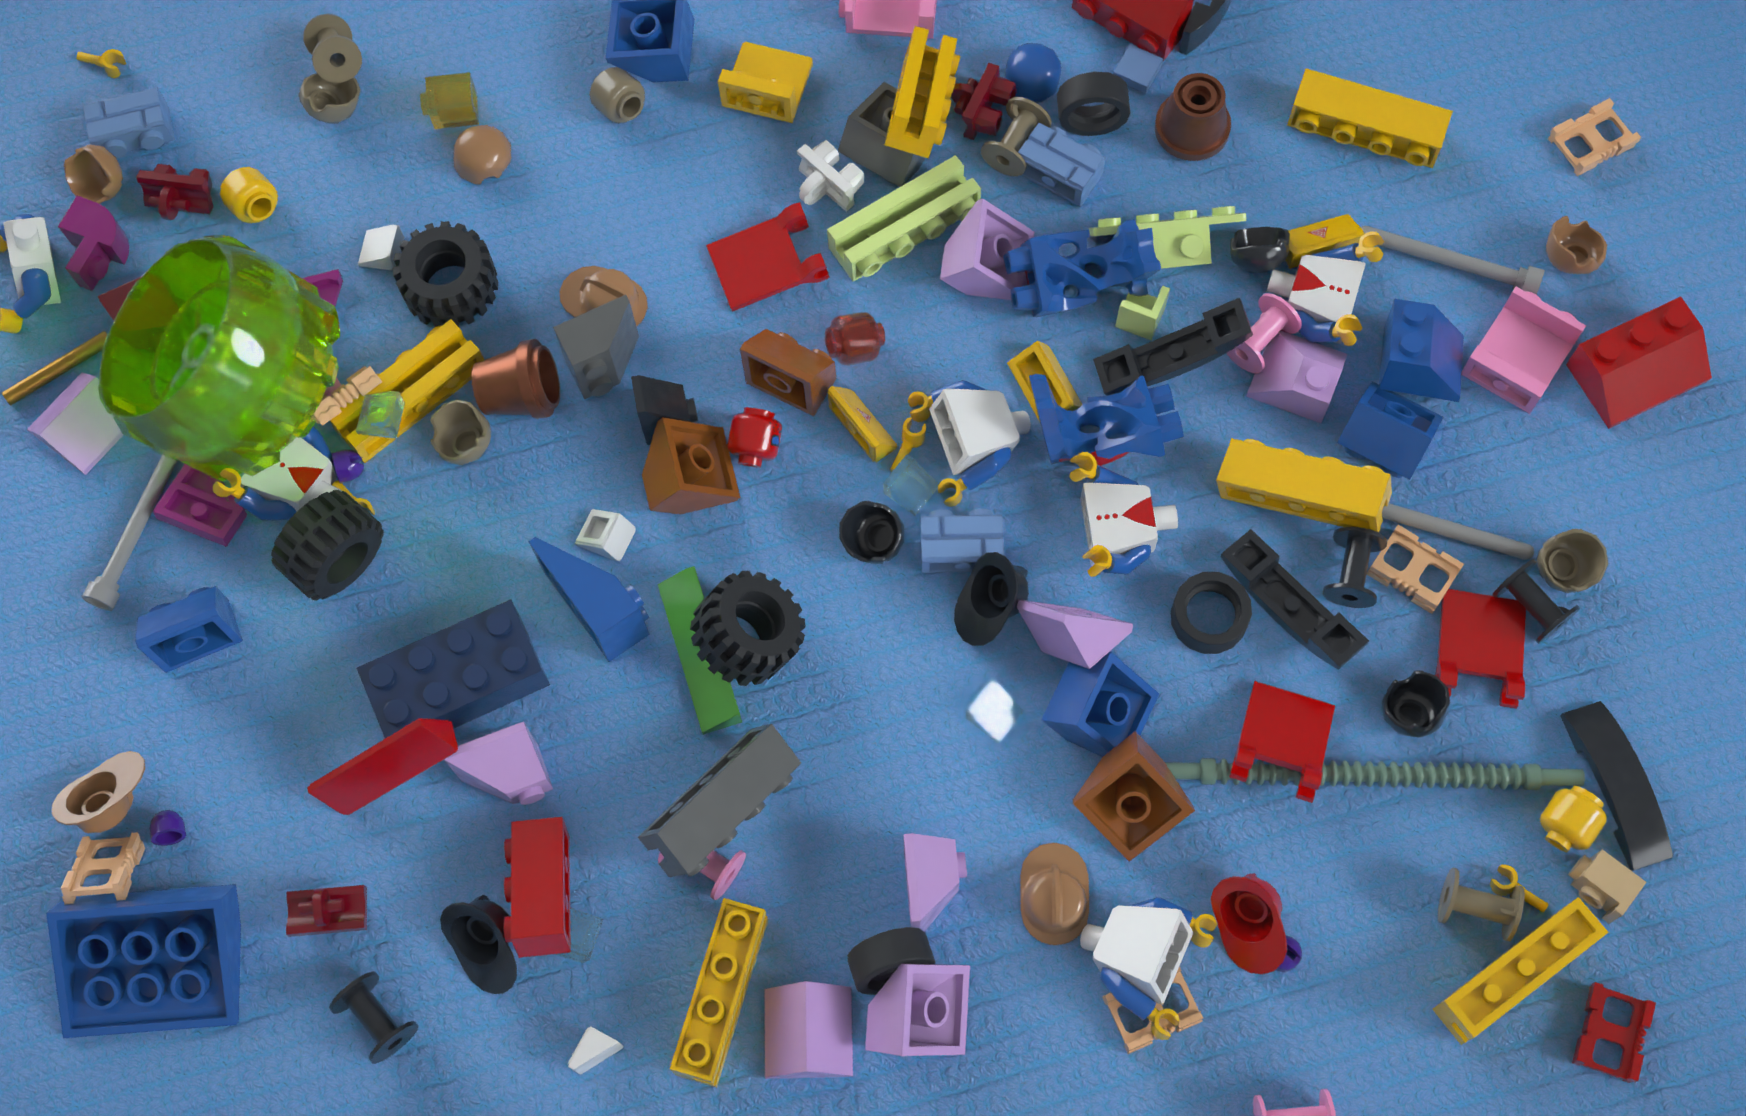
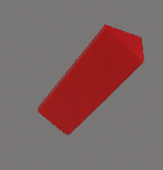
M418 718L311 783L307 787L308 793L343 815H350L456 753L458 745L452 721Z

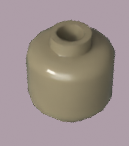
M611 67L602 71L594 79L589 94L593 106L607 119L615 123H626L636 118L641 113L645 101V90L641 83L627 71L618 67Z

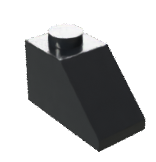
M641 375L631 377L637 414L647 445H651L657 422L662 417L687 422L698 421L694 398L686 399L683 385Z

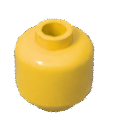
M240 167L230 172L221 184L220 196L223 204L242 222L249 224L259 223L267 219L277 206L278 194L275 186L255 168Z
M1573 786L1571 790L1565 788L1558 790L1540 816L1541 826L1548 833L1545 837L1546 841L1563 852H1568L1570 848L1577 850L1590 848L1607 821L1606 814L1602 809L1604 806L1602 800L1579 786Z

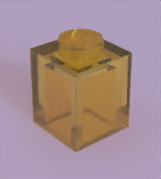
M470 72L425 77L426 92L420 93L423 115L430 116L434 129L479 125L477 91Z

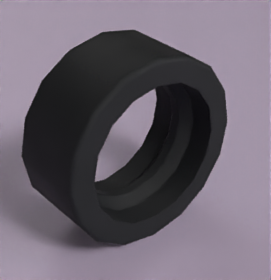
M1089 72L1074 76L1063 83L1057 93L1058 117L1061 126L1068 132L1080 136H1097L1115 131L1127 122L1131 114L1127 83L1119 76L1108 72ZM1094 102L1104 103L1096 106H1082Z
M1201 572L1189 577L1179 587L1171 608V625L1178 639L1189 649L1203 654H1219L1233 648L1243 638L1252 616L1251 599L1244 586L1233 577L1220 572ZM1215 592L1227 598L1235 609L1233 625L1221 634H1207L1197 630L1187 618V606L1195 594Z
M913 927L897 928L878 933L854 946L847 955L857 991L868 995H876L901 964H935L926 933L920 928Z

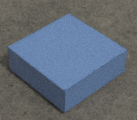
M1129 44L1113 74L1122 78L1127 83V86L1146 94L1162 67L1163 58Z

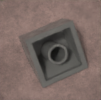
M883 82L848 116L838 152L849 157L855 163L861 164L875 172L888 182L901 187L920 169L925 157L884 145L897 89Z
M627 295L553 327L565 362L584 400L591 396H602L611 391L613 386L620 384L636 346L639 334Z

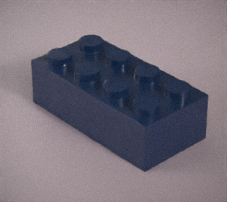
M511 599L356 668L384 738L389 737L418 718L452 721L454 729L550 685L523 621Z

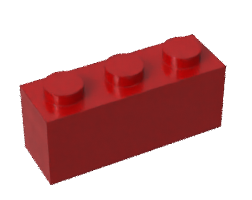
M563 816L511 822V838L505 839L504 842L506 863L511 864V877H505L504 879L505 899L507 903H511V916L504 917L505 940L507 943H513L519 958L570 953V837Z

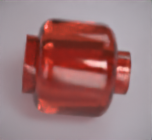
M868 312L836 316L832 320L830 327H827L825 330L827 352L831 358H836L841 365L849 366L871 362L877 358L880 347L885 344V331L880 322L876 323L874 317Z

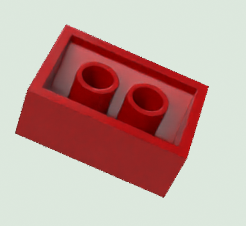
M1073 0L1072 9L1076 10L1081 17L1093 20L1107 28L1112 35L1119 38L1122 37L1138 48L1163 58L1164 62L1182 39L1194 0Z
M1681 296L1580 343L1566 364L1608 429L1702 385L1712 378L1704 329Z

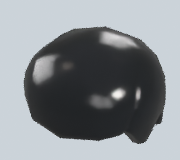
M1279 227L1240 229L1235 232L1234 238L1230 240L1232 261L1238 267L1252 273H1265L1276 269L1288 257L1290 233L1287 229Z
M862 501L847 509L839 523V539L846 552L853 558L866 563L883 564L884 561H890L901 549L904 543V524L896 511L888 506L871 501Z
M1414 671L1410 677L1401 681L1394 680L1382 700L1384 720L1398 734L1418 738L1436 732L1441 727L1450 707L1448 687L1438 676L1424 671Z

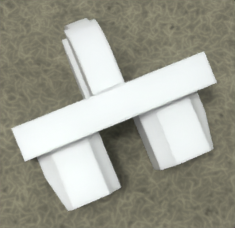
M827 140L813 149L806 144L799 148L797 154L802 158L799 171L807 177L800 187L799 198L804 203L812 205L827 194L847 212L854 206V193L864 183L863 171L854 163H849L841 171L837 172L832 166L840 160L839 152Z

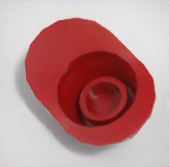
M1255 873L1247 874L1244 877L1232 876L1221 880L1213 889L1211 904L1222 943L1228 956L1238 967L1249 973L1264 975L1275 971L1284 962L1287 953L1286 934L1281 920L1283 908L1280 895L1267 881L1257 878Z

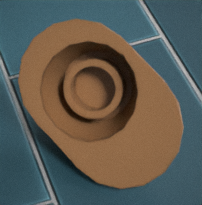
M598 266L581 267L568 275L559 291L560 302L565 311L574 317L627 295L637 327L645 318L648 309L647 296L642 287L625 273L615 269H606Z
M127 751L106 760L85 776L67 785L56 796L52 804L53 817L61 824L77 825L85 833H101L118 825L126 817L134 799L132 791L142 779L145 771V759L138 752Z
M1059 843L1043 844L1032 850L1024 860L1021 869L1020 910L1022 921L1030 935L1041 943L1050 945L1069 943L1081 934L1087 925L1089 915V876L1086 863L1078 852L1067 845Z

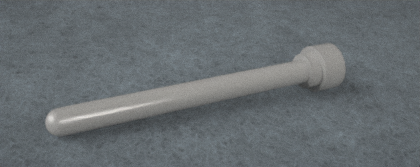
M1370 226L1361 227L1364 234L1370 231L1380 234L1384 243L1379 246L1513 285V290L1515 287L1537 295L1545 270L1530 265L1527 269L1520 267L1519 270H1515Z
M176 435L170 438L102 576H97L94 582L90 581L82 599L89 604L108 611L114 609L120 596L117 592L120 587L117 582L185 447V440L181 436Z
M1390 503L1388 507L1384 506L1382 510V518L1523 560H1528L1534 555V548L1527 543Z

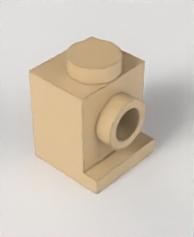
M1603 849L1591 858L1583 855L1568 874L1574 879L1570 885L1579 891L1580 898L1596 909H1604L1606 913L1602 919L1609 924L1623 916L1647 883Z

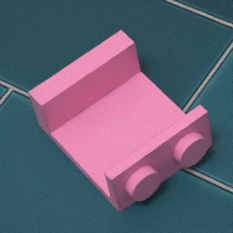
M839 0V17L845 18L846 33L911 37L914 26L928 29L927 38L933 39L937 0Z
M1515 287L1479 346L1477 345L1462 370V375L1530 414L1586 325L1577 321L1572 314L1559 311L1543 302L1538 295Z

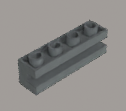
M772 723L752 728L644 830L638 838L647 850L658 849L664 859L659 865L668 877L681 875L691 877L708 864L707 856L715 848H721L734 839L738 833L735 828L743 820L755 817L764 809L765 803L763 801L771 793L779 792L792 781L793 777L790 774L801 764V761Z

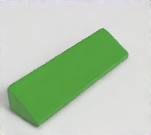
M695 566L686 568L659 583L658 588L700 728L704 735L742 723L731 683L722 680L723 674L717 671L713 674L707 669L710 664L706 660L701 662L697 655L700 651L699 646H693L691 637L696 632L690 630L691 621L695 618L693 613L704 600V595Z

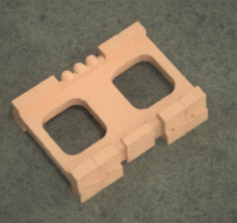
M1610 98L1591 107L1589 113L1577 118L1575 122L1570 118L1553 127L1548 140L1551 143H1555L1574 167V173L1577 177L1595 168L1603 160L1606 161L1609 157L1612 158L1614 155L1617 156L1635 147L1636 143L1641 139L1637 132L1632 134L1612 109L1614 102ZM1605 120H1611L1621 131L1622 136L1610 142L1606 141L1595 126ZM1575 136H1580L1592 152L1577 158L1571 153L1564 142Z
M363 366L346 379L348 382L346 385L342 384L330 393L331 396L323 395L306 408L317 424L323 426L342 412L340 407L345 408L347 403L351 404L353 402V398L358 399L359 393L364 396L382 383L371 366Z
M1397 525L1387 541L1386 548L1381 550L1368 570L1367 575L1388 587L1390 582L1393 583V588L1399 587L1400 592L1406 591V596H1413L1411 602L1432 614L1464 563L1443 551L1441 554H1438L1436 549L1424 542L1422 544L1418 542L1419 537ZM1392 544H1399L1412 553L1411 561L1402 571L1395 569L1384 561V555ZM1428 565H1433L1448 575V580L1440 592H1433L1419 581L1421 574Z
M139 832L131 833L130 837L91 840L90 836L82 837L76 851L77 858L72 871L67 872L61 886L64 904H74L77 896L110 893L115 894L117 901L126 900L132 884L131 874L135 865H139L145 850ZM122 846L119 855L116 857L94 859L96 852L100 848ZM111 874L109 881L104 885L82 887L85 879L90 875Z
M1180 967L1172 984L1180 985L1187 999L1188 1008L1177 1013L1179 1017V1024L1177 1026L1171 1024L1167 1019H1159L1160 1027L1170 1034L1175 1031V1028L1177 1032H1181L1201 1023L1203 1019L1183 978ZM1111 992L1102 997L1105 1005L1108 1006L1128 1054L1151 1045L1153 1039L1158 1040L1152 1034L1150 1020L1147 1027L1133 1033L1127 1032L1118 1015V1008L1122 1004L1116 1000ZM1156 1003L1155 1008L1159 1011L1162 1010V1004Z

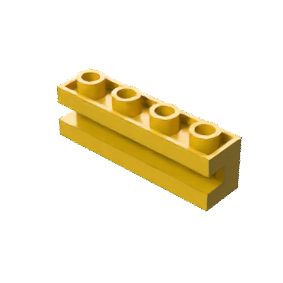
M914 26L904 57L884 145L929 158L933 144L940 146L947 126L945 121L952 100L950 98L956 81L955 74L959 65L960 55L954 54L957 44L956 38L943 34L939 48L936 49L926 46L929 30Z
M1306 68L1287 125L1297 128L1304 133H1315L1332 138L1341 144H1352L1369 149L1378 155H1389L1403 159L1415 166L1433 168L1442 148L1453 111Z
M450 319L444 325L433 328L426 338L413 349L402 352L396 358L395 363L382 373L377 374L382 381L381 384L364 396L359 393L358 399L353 398V402L351 404L347 403L345 408L340 407L342 412L332 418L330 423L349 447L362 457V461L366 463L472 380L473 365L484 361L483 355L471 340L467 341L464 338L461 329Z
M1231 438L1216 479L1220 497L1223 499L1341 527L1367 528L1378 533L1383 522V507H1388L1392 495L1391 474L1385 473L1378 467L1369 465L1357 467L1345 464L1334 457L1317 458L1308 456L1294 448H1284L1282 450L1268 447L1254 439L1242 441Z
M1577 897L1432 1008V1010L1460 1045L1479 1035L1609 932L1584 902Z
M723 898L670 1065V1070L675 1076L717 1088L769 920L765 909Z

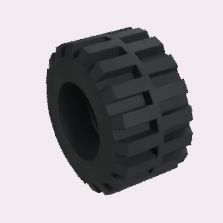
M441 221L439 227H434L433 223L424 225L426 230L419 232L416 229L410 233L412 239L410 241L403 240L399 246L402 253H395L393 261L396 267L393 268V276L396 280V285L414 317L418 315L419 320L424 324L428 325L432 321L434 327L444 325L452 319L458 327L459 323L466 321L467 325L475 322L473 316L476 314L483 316L488 311L486 303L493 304L496 298L494 290H498L497 272L484 240H480L478 233L473 229L467 231L466 226L457 223L455 227H451L449 221ZM449 266L464 268L461 275L450 283L443 285L428 283L433 274L442 268Z
M333 490L330 493L325 492L306 503L285 524L274 542L275 546L271 552L273 557L271 561L275 568L308 598L316 601L327 599L344 590L367 569L381 546L384 530L382 529V524L345 491Z
M741 571L738 575L732 573L723 581L721 580L694 611L693 615L695 618L691 621L690 630L696 633L691 637L693 646H699L700 651L697 655L701 662L706 660L710 664L707 669L713 674L717 671L723 674L722 680L730 683L733 679H736L738 685L747 686L751 681L754 685L761 684L766 679L769 680L800 650L799 646L804 642L805 634L801 632L806 627L805 619L799 617V613L802 612L800 604L792 601L791 598L794 595L789 589L784 591L780 587V581L775 578L770 581L766 579V574L757 572L754 576H752L750 571ZM736 617L751 624L757 632L759 640L748 635L741 628Z

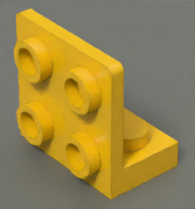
M743 42L733 71L722 69L719 76L718 86L721 105L793 123L813 66V59L796 53Z

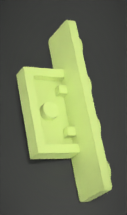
M1235 206L1212 208V215L1197 217V210L1174 212V219L1160 221L1159 213L1136 216V224L1139 230L1152 228L1154 251L1157 260L1160 261L1161 269L1212 264L1209 225L1247 221L1246 213H1235ZM1121 217L1098 219V227L1089 228L1090 236L1116 234L1118 226L1121 225Z

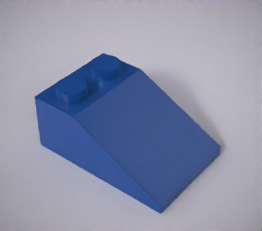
M537 537L529 541L543 572L608 662L650 635L645 621L649 619L647 612L643 608L645 604L631 584L624 588L615 575Z

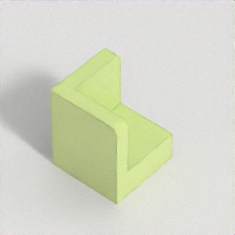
M1162 286L1157 298L1151 295L1138 297L1128 293L1126 300H1122L1119 306L1115 327L1152 340L1166 308L1170 288Z

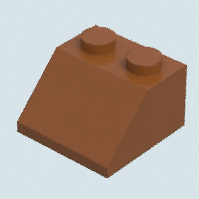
M765 329L745 341L740 348L746 384L812 416L816 414L828 394V389L832 387L836 380L835 362L827 353L819 349H807L799 345L792 336L786 333L779 332L776 334Z

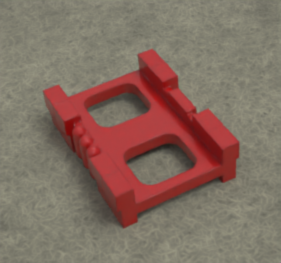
M1594 982L1590 986L1584 1010L1588 1012V1015L1585 1016L1581 1032L1583 1035H1580L1577 1039L1572 1064L1582 1065L1617 1077L1627 1083L1638 1082L1644 1055L1638 1053L1643 1050L1641 1044L1645 1042V1039L1642 1037L1647 1034L1644 1029L1651 1028L1656 1002L1650 1000L1643 1001L1604 988L1603 984ZM1607 997L1627 1002L1632 1006L1628 1027L1608 1022L1603 1018L1602 1013ZM1597 1039L1609 1041L1622 1048L1621 1062L1617 1070L1594 1062L1593 1052Z

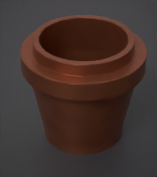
M1193 73L1183 77L1176 84L1171 96L1159 107L1155 120L1156 138L1163 149L1174 157L1187 161L1205 160L1216 155L1226 145L1231 130V118L1226 108L1224 87L1215 77L1204 73Z
M537 339L521 341L516 348L473 365V392L479 409L485 415H531L535 419L550 417L559 404L560 382L554 358L550 350Z

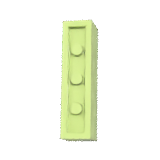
M955 155L828 228V248L853 282L862 276L869 277L875 274L886 262L895 257L902 258L906 256L917 244L926 239H935L945 231L946 227L958 220L963 221L976 201L981 199V187L973 177L966 180L964 177V165Z

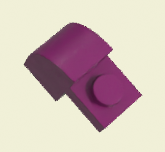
M77 195L58 227L73 246L78 247L65 269L80 287L93 291L98 281L106 275L111 260L125 265L129 255V241L125 232L108 209L101 204Z

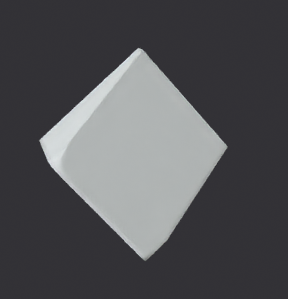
M399 225L366 230L358 265L361 267L393 270L396 267L393 261L395 253H401L399 246L405 238Z
M592 509L575 544L611 560L620 561L636 528L620 513Z
M590 1026V1028L586 1029L571 1056L568 1067L581 1075L620 1051L623 1046L617 1040Z

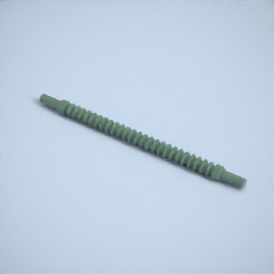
M1202 758L1200 763L1165 762L1175 779L1200 780L1201 784L1214 785L1216 780H1221L1223 785L1227 783V780H1233L1235 785L1239 784V780L1229 777L1232 764L1227 763V760L1224 758L1221 760V763H1216L1214 758ZM1258 760L1257 764H1253L1252 768L1249 769L1245 783L1250 785L1252 780H1257V784L1262 785L1265 780H1268L1269 784L1273 786L1279 780L1283 786H1286L1288 781H1293V784L1298 786L1301 773L1272 763L1264 764L1262 760ZM1332 760L1329 765H1325L1323 762L1320 786H1323L1326 781L1332 787L1337 782H1341L1344 787H1347L1349 782H1353L1356 787H1359L1361 782H1365L1368 787H1372L1374 782H1377L1380 787H1384L1385 783L1389 782L1393 788L1398 783H1402L1405 788L1409 787L1410 783H1414L1417 788H1420L1422 783H1426L1428 788H1432L1435 783H1438L1442 789L1448 783L1454 789L1459 784H1462L1465 789H1468L1471 784H1474L1477 789H1481L1483 784H1486L1489 789H1493L1496 784H1499V787L1504 790L1510 784L1514 790H1517L1520 785L1526 790H1538L1541 785L1583 786L1585 774L1583 769H1543L1538 764L1528 763L1524 764L1522 768L1516 763L1511 768H1507V765L1501 763L1499 768H1495L1492 763H1489L1486 768H1483L1481 763H1476L1474 768H1471L1469 763H1464L1460 768L1455 762L1450 767H1446V764L1443 762L1439 763L1438 767H1434L1432 762H1428L1426 767H1422L1420 762H1416L1414 767H1410L1409 763L1405 761L1399 767L1394 761L1390 763V766H1386L1383 761H1380L1377 766H1373L1371 761H1367L1365 766H1361L1359 761H1355L1353 766H1349L1347 761H1343L1338 766Z

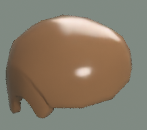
M479 125L470 127L459 134L454 144V168L462 179L473 184H481L485 178L492 176L500 178L502 172L511 162V144L505 134L493 126Z
M88 144L75 149L76 153L64 161L65 178L71 192L75 196L78 195L98 204L115 197L122 186L123 180L122 169L117 158L103 146Z
M1563 216L1554 222L1551 227L1546 244V253L1551 264L1562 272L1568 274H1589L1603 264L1608 246L1602 234L1591 228L1588 221L1584 220L1578 224L1569 223V217Z

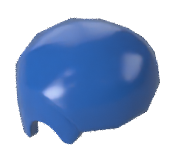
M1026 43L1018 46L1010 54L1005 69V78L1016 83V97L1026 98L1033 102H1040L1053 96L1057 91L1061 77V61L1055 51L1040 43Z

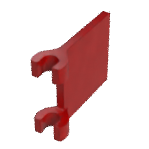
M800 202L786 207L778 216L706 245L732 312L800 284L818 283L830 278L821 253L814 254L800 263L789 233L800 232L809 227Z
M1453 589L1447 590L1441 602L1438 659L1435 676H1438L1448 687L1449 697L1451 696V688L1455 689L1457 686L1458 673L1498 679L1503 681L1499 705L1517 709L1518 699L1523 700L1525 697L1523 662L1526 609L1518 600L1502 597L1495 598L1490 595Z
M1254 681L1229 777L1246 782L1254 758L1301 773L1296 798L1312 803L1315 791L1319 789L1322 779V766L1335 705Z

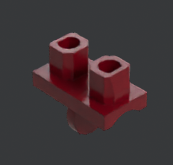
M988 63L979 83L975 79L969 78L966 84L956 83L954 85L951 99L956 105L953 110L957 114L962 115V120L967 125L963 133L965 138L974 140L978 132L996 136L1001 127L1003 115L1001 111L990 108L992 103L1006 106L1011 98L1016 97V83L1000 77L998 65Z
M157 164L153 171L140 170L136 176L137 182L143 190L144 206L159 208V214L165 220H174L178 211L210 214L214 208L210 195L212 181L209 172L205 169L194 168L186 176L178 175L176 169L171 165Z
M365 885L286 892L288 907L286 935L289 937L367 930V887Z

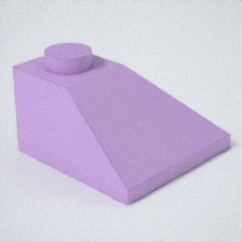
M983 198L977 200L944 246L940 280L966 295L1011 300L1010 293L1012 288L1027 286L1025 272L1007 274L1003 255L1008 251L1019 248L1029 238H1034V231Z
M1280 330L1266 345L1262 354L1265 367L1260 373L1254 375L1246 397L1321 423L1331 402L1347 354L1315 342H1309L1304 338Z
M524 721L458 746L456 753L444 759L462 782L512 804L519 802L522 805L535 803L544 798L545 792L553 790L539 746Z
M913 833L904 834V858L911 927L920 928L925 932L959 891V878L967 877L965 852L956 851L955 839Z
M901 964L868 1004L865 1050L898 1056L965 1055L970 965Z

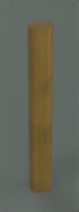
M104 330L1 393L6 401L13 405L112 345L113 342Z

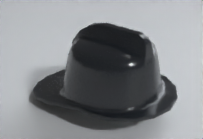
M998 552L985 553L977 560L955 605L954 622L956 630L963 641L972 646H984L996 638L1008 618L1019 613L1017 609L1018 600H1028L1029 595L1028 582L1026 580L1028 571L1025 568L1012 565L1006 556Z
M481 895L469 904L464 902L452 903L446 907L440 917L441 930L470 980L483 991L491 994H503L513 987L517 979V964L504 935V917L509 916V914L500 905L490 901L487 896Z

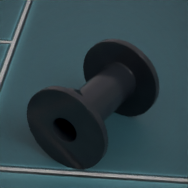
M1339 528L1334 531L1333 540L1338 545L1346 548L1340 582L1326 585L1323 588L1322 594L1327 600L1338 605L1351 608L1372 607L1377 602V596L1371 590L1364 588L1370 552L1384 550L1387 546V539L1382 534L1367 528Z
M1532 559L1508 577L1492 595L1497 598L1508 590L1545 629L1535 640L1540 644L1580 610V607L1576 605L1570 610L1558 607L1527 574L1537 563Z
M374 971L368 972L348 984L336 995L329 1006L333 1014L350 1009L375 1040L377 1045L369 1055V1060L372 1064L379 1063L396 1053L415 1035L419 1028L415 1021L407 1022L399 1027L371 992L379 980V975Z

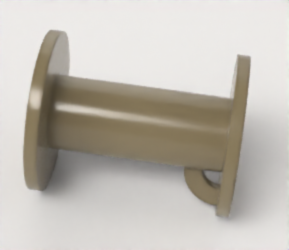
M321 14L311 19L304 29L303 40L307 50L312 55L313 67L317 74L324 80L333 83H342L352 79L361 68L362 55L357 44L352 41V32L347 22L334 14Z
M1014 97L1006 104L1007 114L1012 119L1010 126L1000 142L988 141L984 143L981 148V155L985 162L996 171L1008 176H1021L1027 166L1024 158L1018 153L1025 141L1028 140L1038 123L1050 128L1051 118L1046 110L1037 103L1026 98Z
M1452 867L1447 874L1438 906V921L1445 924L1452 910L1501 923L1502 938L1509 942L1513 939L1521 920L1525 897L1524 888L1516 885L1509 898L1461 886L1459 885V870Z

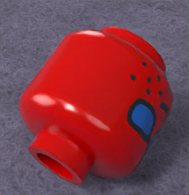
M744 407L743 413L733 416L727 449L733 455L739 456L738 464L761 468L762 461H771L776 458L782 425L778 420L774 419L775 413L758 408Z

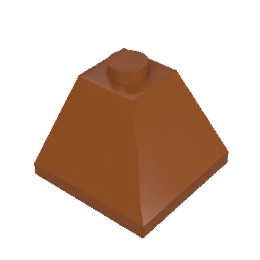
M663 417L658 420L642 472L650 511L681 515L735 502L741 498L730 453L727 449L723 427Z
M1136 731L1102 757L1073 799V805L1129 862L1195 811L1194 806L1163 759Z

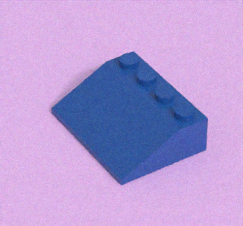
M236 884L128 892L126 900L118 901L114 893L77 896L74 904L65 905L64 901L61 900L46 913L63 1038L231 1026L239 1023L241 920Z

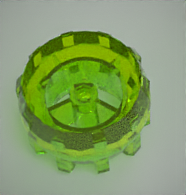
M211 235L178 243L166 251L137 280L127 294V298L117 313L109 333H107L102 349L103 353L99 372L98 390L100 400L107 413L113 416L123 435L146 445L157 454L174 459L219 481L227 480L219 474L225 468L234 469L239 475L244 472L254 476L280 462V451L292 443L296 437H306L317 422L313 415L321 403L326 388L334 386L339 370L338 360L333 356L332 344L340 338L339 318L336 308L319 297L316 286L285 269L269 256L253 250L233 237Z

